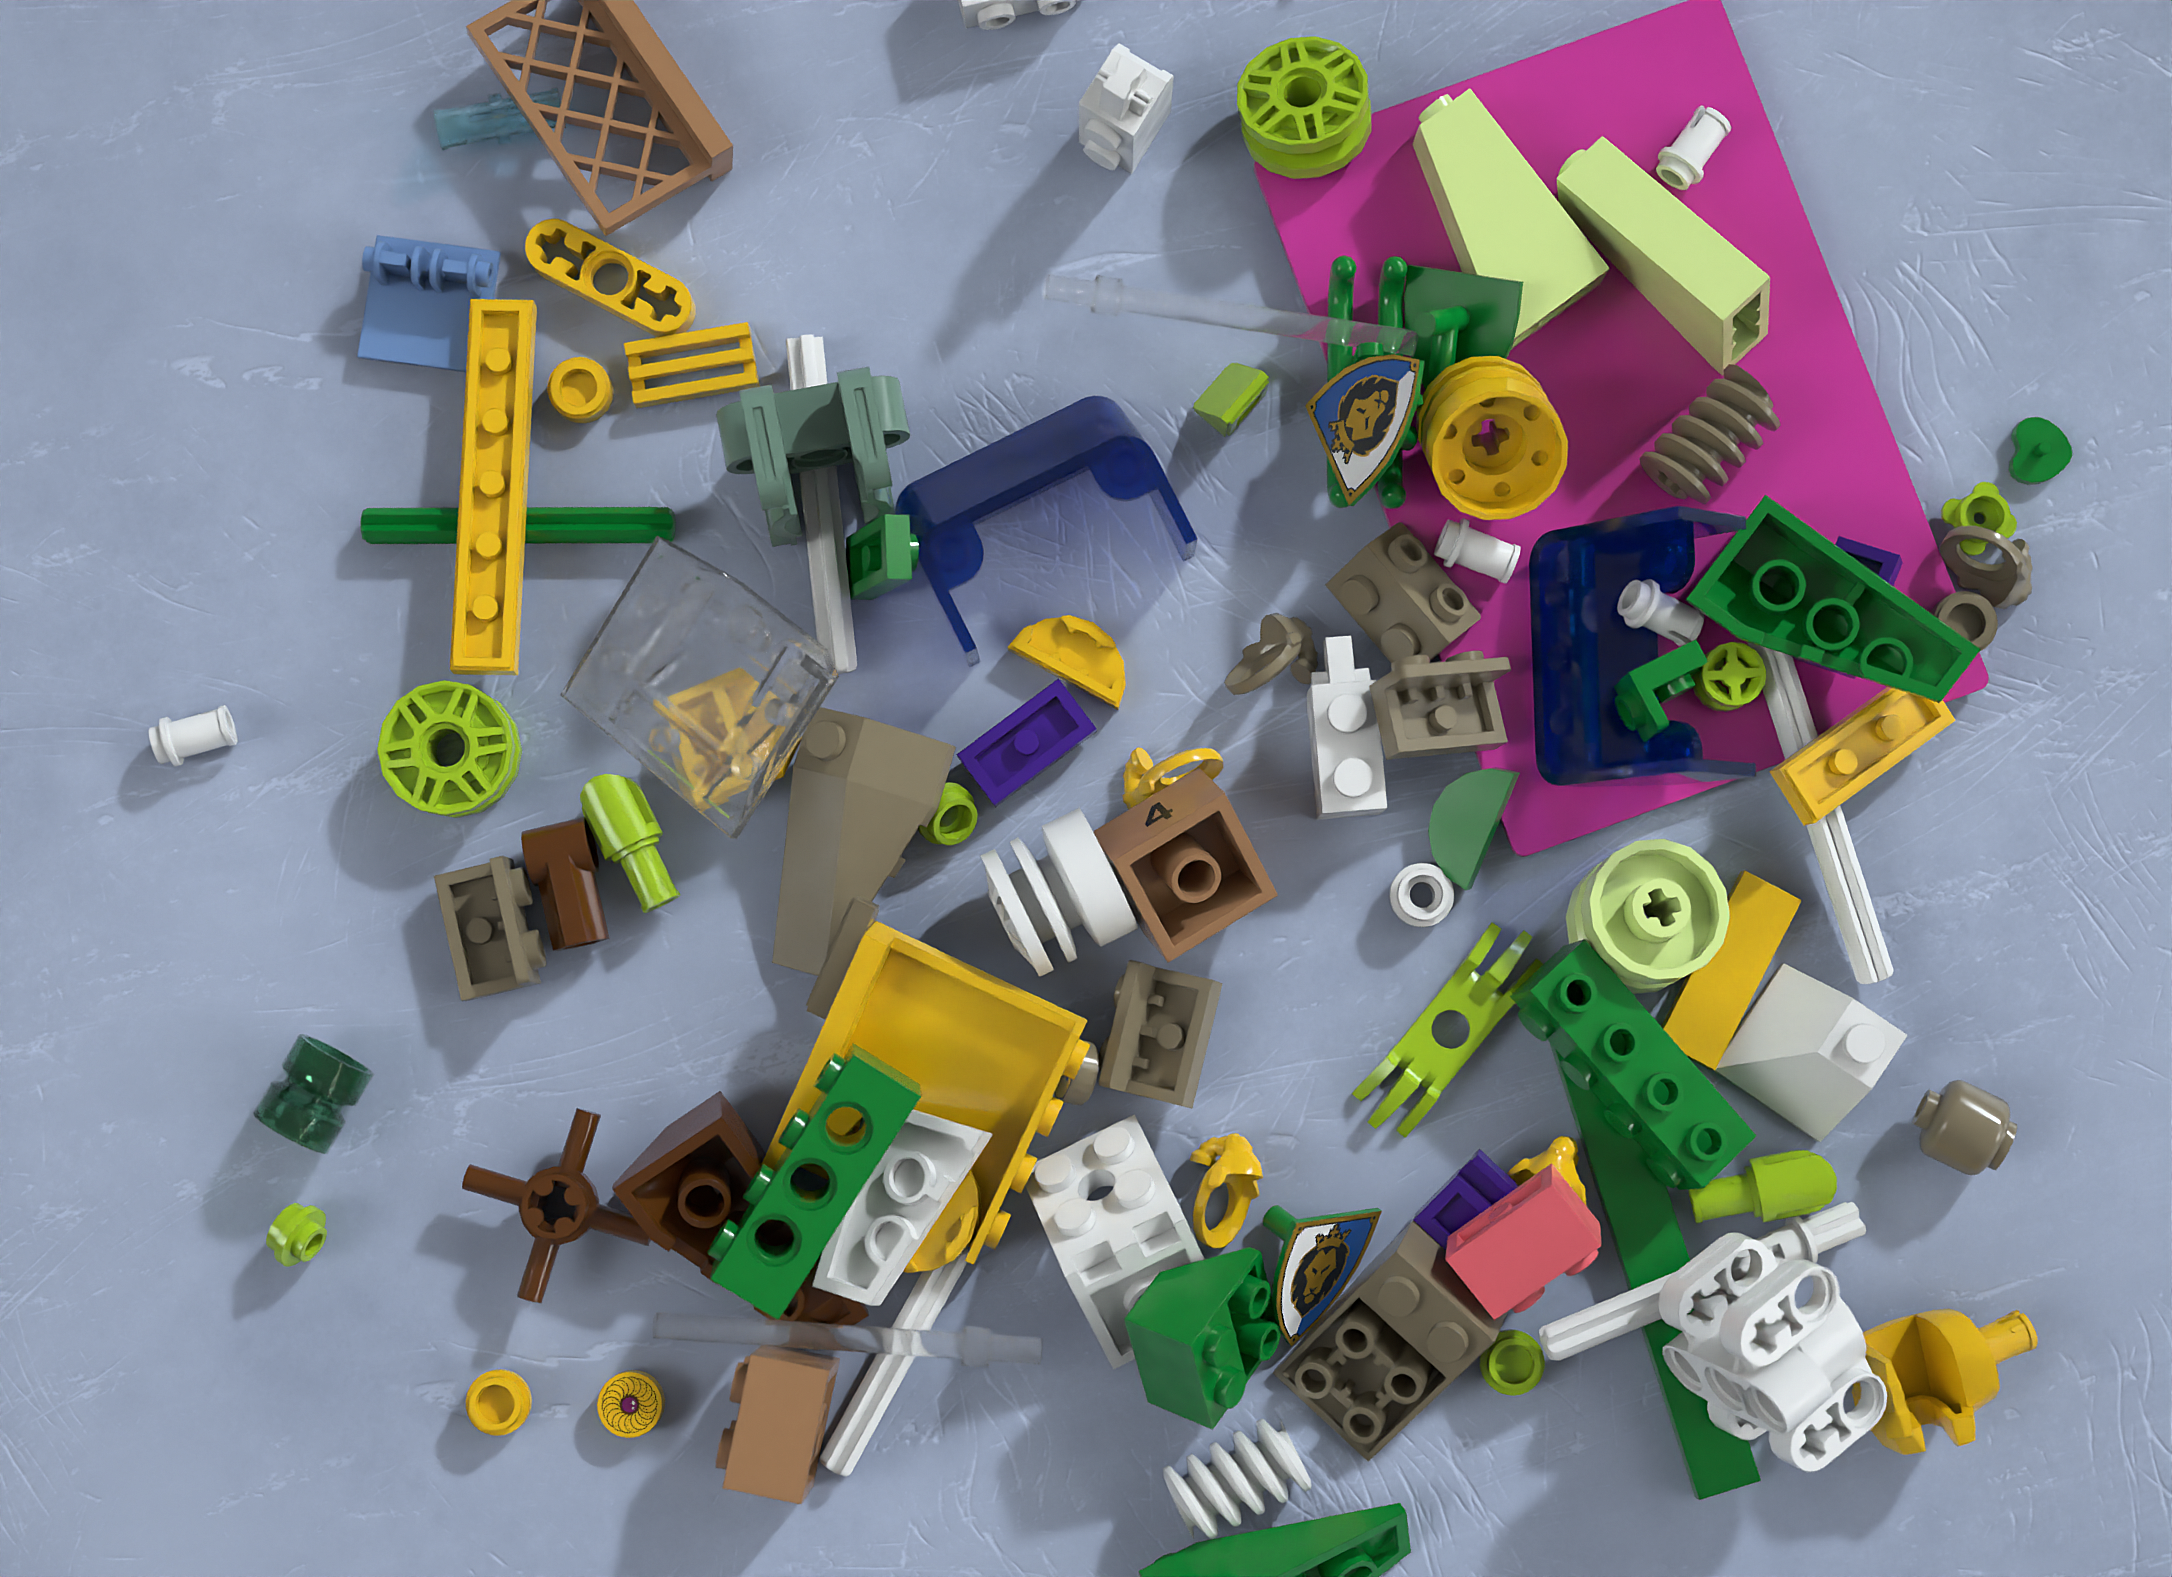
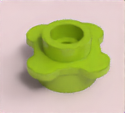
M1990 482L1976 484L1970 495L1961 500L1949 499L1943 504L1941 509L1942 520L1952 525L1954 529L1960 526H1978L2000 533L2007 539L2017 529L2016 518L2011 514L2008 503L1999 494L1998 488ZM1976 513L1983 515V524L1975 523L1974 515ZM1975 538L1965 539L1959 542V546L1966 555L1977 556L1985 550L1986 544L1989 542Z

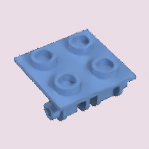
M377 235L375 247L366 246L362 257L363 270L371 273L357 357L466 372L470 299H494L501 252Z

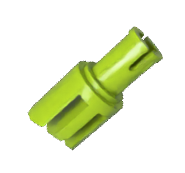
M603 774L590 779L584 785L580 794L583 815L605 860H613L614 864H622L642 905L643 913L656 910L679 898L681 895L675 888L655 847L660 843L658 838L663 835V832L639 785L631 778L613 774Z
M1792 1150L1751 1158L1748 1161L1749 1166L1744 1167L1743 1174L1714 1179L1704 1189H1690L1688 1193L1696 1224L1703 1223L1704 1220L1753 1212L1755 1218L1761 1217L1762 1222L1765 1223L1821 1210L1833 1200L1837 1191V1176L1832 1165L1822 1156L1808 1150Z

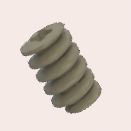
M1729 364L1723 370L1724 379H1714L1706 388L1707 397H1697L1689 405V415H1680L1672 423L1673 434L1663 433L1654 442L1655 452H1644L1639 458L1640 464L1647 476L1661 489L1675 498L1685 500L1689 496L1702 504H1706L1711 499V496L1702 481L1706 478L1720 486L1725 485L1729 479L1720 463L1724 460L1740 468L1746 462L1744 455L1737 445L1741 442L1752 449L1758 450L1764 444L1754 427L1759 424L1765 429L1775 432L1781 426L1778 417L1772 410L1773 402L1767 391L1752 375L1737 365Z

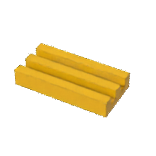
M748 322L624 343L625 355L628 358L629 379L633 389V404L636 408L737 392L760 386ZM738 342L740 344L738 349L642 364L643 358ZM743 363L744 373L646 389L645 380Z

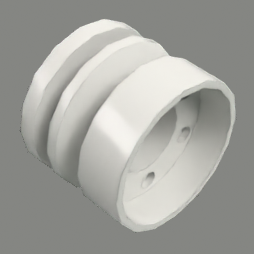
M1080 808L1042 826L1043 839L1048 855L1039 860L1035 859L1027 846L1019 838L1010 841L1022 867L1019 870L1007 874L995 849L981 855L986 871L987 893L1015 950L1017 949L1036 969L1039 977L1054 970L1042 943L1056 937L1069 963L1077 959L1071 929L1081 924L1100 947L1138 929L1134 915L1114 872Z

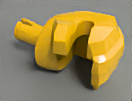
M1948 1308L1903 1316L1863 1332L1867 1346L1866 1361L1872 1374L1878 1376L1885 1384L1887 1392L1886 1407L1882 1417L1869 1430L1873 1432L1883 1446L1902 1455L1926 1451L1921 1427L1925 1424L1942 1427L1957 1447L1975 1441V1412L1996 1398L2000 1389L1996 1365L2013 1356H2018L2037 1348L2038 1339L2031 1321L2024 1313L2020 1314L2019 1310H2015L2006 1316L1994 1320V1322L1977 1328L1971 1319L1962 1312ZM1859 1381L1852 1384V1396L1855 1407L1861 1398L1862 1389Z

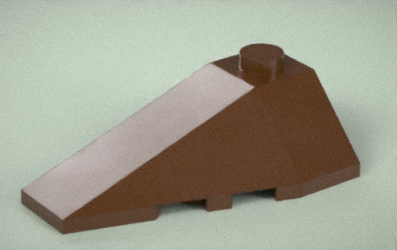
M719 1091L668 1125L612 1185V1190L650 1240L668 1252L670 1249L674 1250L698 1266L700 1273L710 1280L715 1258L708 1255L707 1252L724 1223L729 1219L733 1223L738 1224L751 1204L743 1199V1195L751 1180L762 1166L766 1153L723 1093ZM778 1219L767 1220L756 1230L758 1237L764 1243L771 1246L787 1243L794 1234L786 1222ZM822 1253L779 1320L753 1306L754 1310L815 1351L869 1316L868 1309L864 1303L812 1286Z

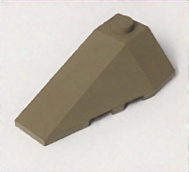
M811 705L793 766L772 963L816 976L819 975L850 900L861 896L871 902L873 901L887 877L895 878L906 861L901 855L919 826L927 827L938 810L956 749L955 746L866 717Z

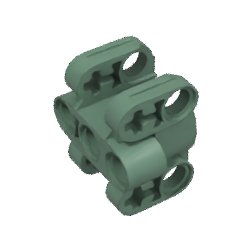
M869 366L837 372L838 382L779 393L773 392L772 384L739 390L741 401L728 404L717 411L716 417L726 470L734 474L755 473L762 510H765L772 547L791 544V546L798 545L797 537L802 536L791 477L793 473L853 463L865 524L871 523L884 514H895L891 492L892 479L886 449L900 445L910 437L898 378L892 376L871 377Z

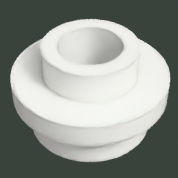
M1427 863L1413 864L1401 870L1394 878L1390 887V903L1395 914L1403 922L1415 927L1432 926L1442 921L1450 912L1454 902L1453 885L1440 868ZM1415 884H1425L1431 889L1433 898L1429 906L1420 908L1411 902L1410 890Z

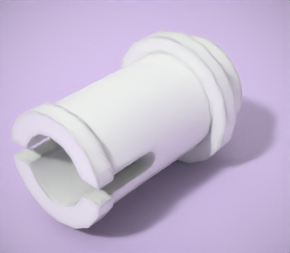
M1704 106L1697 107L1693 117L1673 145L1662 148L1658 153L1660 163L1656 167V172L1659 177L1670 186L1679 190H1687L1691 184L1700 183L1704 176L1703 166L1723 138L1731 131L1730 122L1720 112L1711 107H1707V109Z
M1462 518L1459 523L1448 519L1439 536L1434 555L1443 558L1444 566L1451 568L1456 563L1496 578L1499 582L1506 584L1518 561L1521 546L1511 545L1469 527L1470 522L1467 519Z
M1651 579L1643 582L1633 580L1625 587L1618 601V613L1624 616L1625 623L1629 627L1639 628L1644 626L1674 641L1679 646L1689 643V640H1695L1701 632L1704 623V614L1701 611L1661 592L1659 584Z
M225 705L212 711L173 722L169 717H164L159 720L158 726L149 728V738L156 759L160 764L171 762L175 767L183 764L184 757L226 745L232 746L238 741L233 719Z

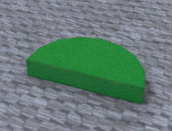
M1495 767L1465 773L1447 785L1433 805L1428 828L1432 856L1445 876L1465 891L1473 887L1520 772Z

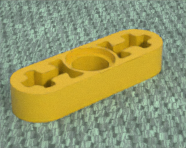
M561 219L541 221L528 233L525 242L527 258L536 272L546 280L656 337L685 333L692 326L696 315L695 303L687 287L676 278ZM561 237L565 238L564 244L569 252L584 261L579 280L573 279L579 273L573 263L561 257H555L551 264H547L548 257L542 249L546 241L551 244H557ZM589 249L593 250V252L587 257V251ZM609 263L620 264L628 272L626 286L620 292L613 295L602 294L594 287V276L597 270ZM642 278L649 279L643 285L648 295L660 301L667 300L670 294L675 295L674 301L680 310L676 317L666 314L661 322L656 321L657 313L648 302L637 297L641 289ZM635 300L634 309L628 308V306Z

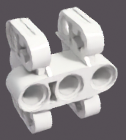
M1728 1233L1708 1246L1664 1283L1659 1294L1658 1307L1660 1315L1666 1324L1683 1331L1663 1347L1665 1362L1675 1377L1687 1389L1708 1401L1707 1410L1709 1418L1716 1427L1743 1440L1755 1439L1768 1430L1770 1431L1769 1442L1771 1450L1778 1458L1806 1472L1817 1471L1829 1464L1871 1429L1882 1417L1887 1401L1885 1384L1878 1376L1871 1372L1865 1358L1867 1346L1862 1330L1848 1306L1839 1297L1838 1281L1832 1271L1807 1260L1790 1261L1778 1266L1772 1250L1765 1247L1763 1243L1740 1233ZM1748 1249L1751 1258L1750 1267L1742 1279L1734 1282L1731 1275V1266L1734 1258L1739 1252ZM1811 1275L1814 1283L1812 1296L1804 1306L1797 1309L1794 1301L1795 1290L1803 1278ZM1695 1292L1698 1293L1692 1300L1691 1297L1693 1296V1294ZM1692 1308H1694V1311L1690 1315L1687 1314L1689 1311H1691ZM1859 1381L1862 1389L1861 1398L1852 1411L1845 1413L1843 1409L1845 1393L1852 1384Z

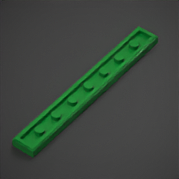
M1550 1043L1628 1290L1630 1291L1678 1271L1690 1261L1667 1187L1652 1173L1646 1163L1650 1156L1634 1138L1627 1139L1609 1124L1603 1113L1607 1107L1591 1089L1584 1090L1567 1076L1561 1067V1061L1564 1058ZM1692 1308L1691 1311H1689L1687 1314L1690 1315L1694 1311V1308ZM1663 1318L1642 1326V1334L1694 1496L1702 1500L1761 1481L1749 1441L1740 1439L1716 1427L1709 1418L1707 1410L1708 1401L1687 1389L1675 1377L1665 1362L1663 1347L1683 1331L1666 1324Z

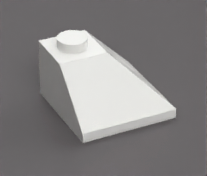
M1782 963L1732 1036L1716 1070L1713 1071L1817 1142H1821L1872 1090L1908 1035L1854 998Z

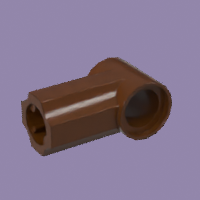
M585 817L522 831L521 842L526 867L535 887L539 886L553 951L578 948L610 939L595 873L599 871L597 847Z

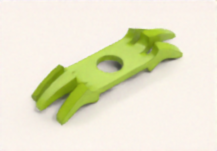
M1491 922L1466 958L1454 971L1451 978L1398 1043L1391 1048L1381 1062L1351 1093L1359 1101H1362L1397 1065L1404 1070L1367 1121L1374 1129H1377L1421 1084L1426 1089L1396 1129L1399 1134L1406 1138L1436 1103L1442 1091L1501 1018L1515 1004L1510 995L1543 965L1536 958L1504 994L1497 989L1506 980L1532 939V936L1525 930L1515 938L1482 975H1479L1475 969L1481 964L1502 930ZM1447 1010H1453L1462 1014L1469 1026V1034L1466 1041L1461 1046L1453 1049L1442 1047L1435 1041L1432 1035L1434 1019L1438 1014Z

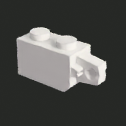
M1120 43L1116 45L1079 102V143L1085 146L1083 149L1084 153L1091 160L1106 169L1115 170L1117 166H1120L1132 174L1171 112L1174 76L1163 69H1157L1130 53V49Z
M1351 636L1326 637L1323 640L1325 671L1311 673V687L1307 692L1317 820L1380 815L1387 809L1381 735L1369 688L1376 680H1370L1369 668L1355 669Z

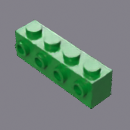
M1585 939L1562 946L1510 995L1511 999L1521 1009L1518 1012V1017L1525 1028L1541 1041L1548 1040L1564 1058L1561 1061V1067L1567 1076L1584 1090L1591 1089L1607 1107L1603 1113L1609 1124L1627 1139L1634 1138L1650 1156L1646 1160L1649 1169L1666 1186L1670 1188L1677 1187L1679 1190L1704 1189L1757 1136Z

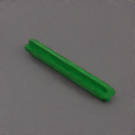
M459 507L366 508L362 511L360 521L362 539L369 544H457ZM527 507L525 544L670 543L674 541L676 533L675 514L669 507Z

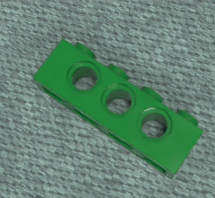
M854 1043L844 1058L836 1053H833L813 1086L821 1091L820 1096L809 1113L804 1112L800 1108L794 1113L778 1140V1143L786 1147L785 1151L773 1169L765 1164L759 1168L743 1195V1199L751 1203L738 1224L733 1223L729 1219L724 1223L707 1252L708 1255L715 1258L710 1280L777 1320L780 1319L921 1098L919 1083ZM850 1107L859 1111L864 1117L865 1122L857 1133L842 1136L829 1128L827 1124L829 1115L838 1108ZM814 1163L827 1171L829 1180L818 1190L806 1191L794 1183L791 1175L799 1166ZM778 1219L786 1222L794 1234L787 1243L771 1246L764 1243L758 1237L756 1230L763 1222Z

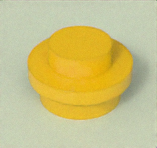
M506 1369L491 1370L476 1378L469 1387L465 1401L466 1412L472 1424L483 1433L494 1436L506 1435L518 1429L528 1418L532 1406L531 1391L525 1380L515 1372Z

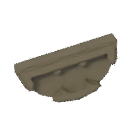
M861 896L850 900L806 1003L808 1006L806 1011L826 1020L864 933L877 919L879 913L878 904Z

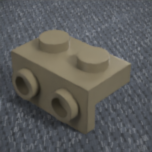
M1401 522L1396 523L1368 543L1325 584L1391 664L1399 659L1414 655H1428L1429 660H1433L1481 618L1480 613L1470 603L1464 592L1453 583L1426 551L1424 545Z
M1468 651L1447 658L1445 662L1430 663L1428 655L1409 656L1391 664L1392 671L1369 686L1386 760L1495 750L1508 742L1493 682L1511 671L1508 657L1484 659L1482 651Z
M499 856L490 858L489 863L435 875L434 880L461 1001H470L541 984L538 969L546 967V954L539 931L537 929L529 931L524 906L531 905L533 899L530 882L524 867L515 869L513 859Z
M1129 960L1125 974L1119 978L1115 987L1114 1006L1116 1012L1110 1036L1104 1040L1099 1052V1070L1101 1072L1099 1085L1192 1109L1223 983Z

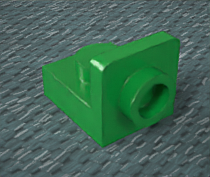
M1696 639L1628 672L1614 686L1618 694L1615 697V705L1620 718L1631 731L1637 729L1644 742L1656 737L1670 725L1659 701L1661 704L1695 687L1696 684L1692 676L1708 663Z

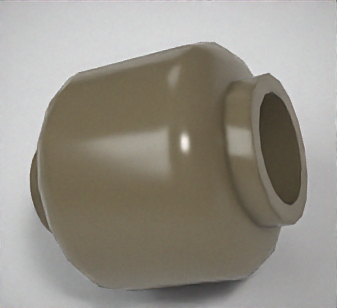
M1962 1080L1949 1082L1939 1094L1929 1089L1921 1099L1912 1120L1913 1125L1922 1128L1919 1137L1922 1153L1966 1175L1980 1174L1987 1167L1996 1170L2008 1154L2017 1132V1124L2010 1121V1108L2006 1101Z

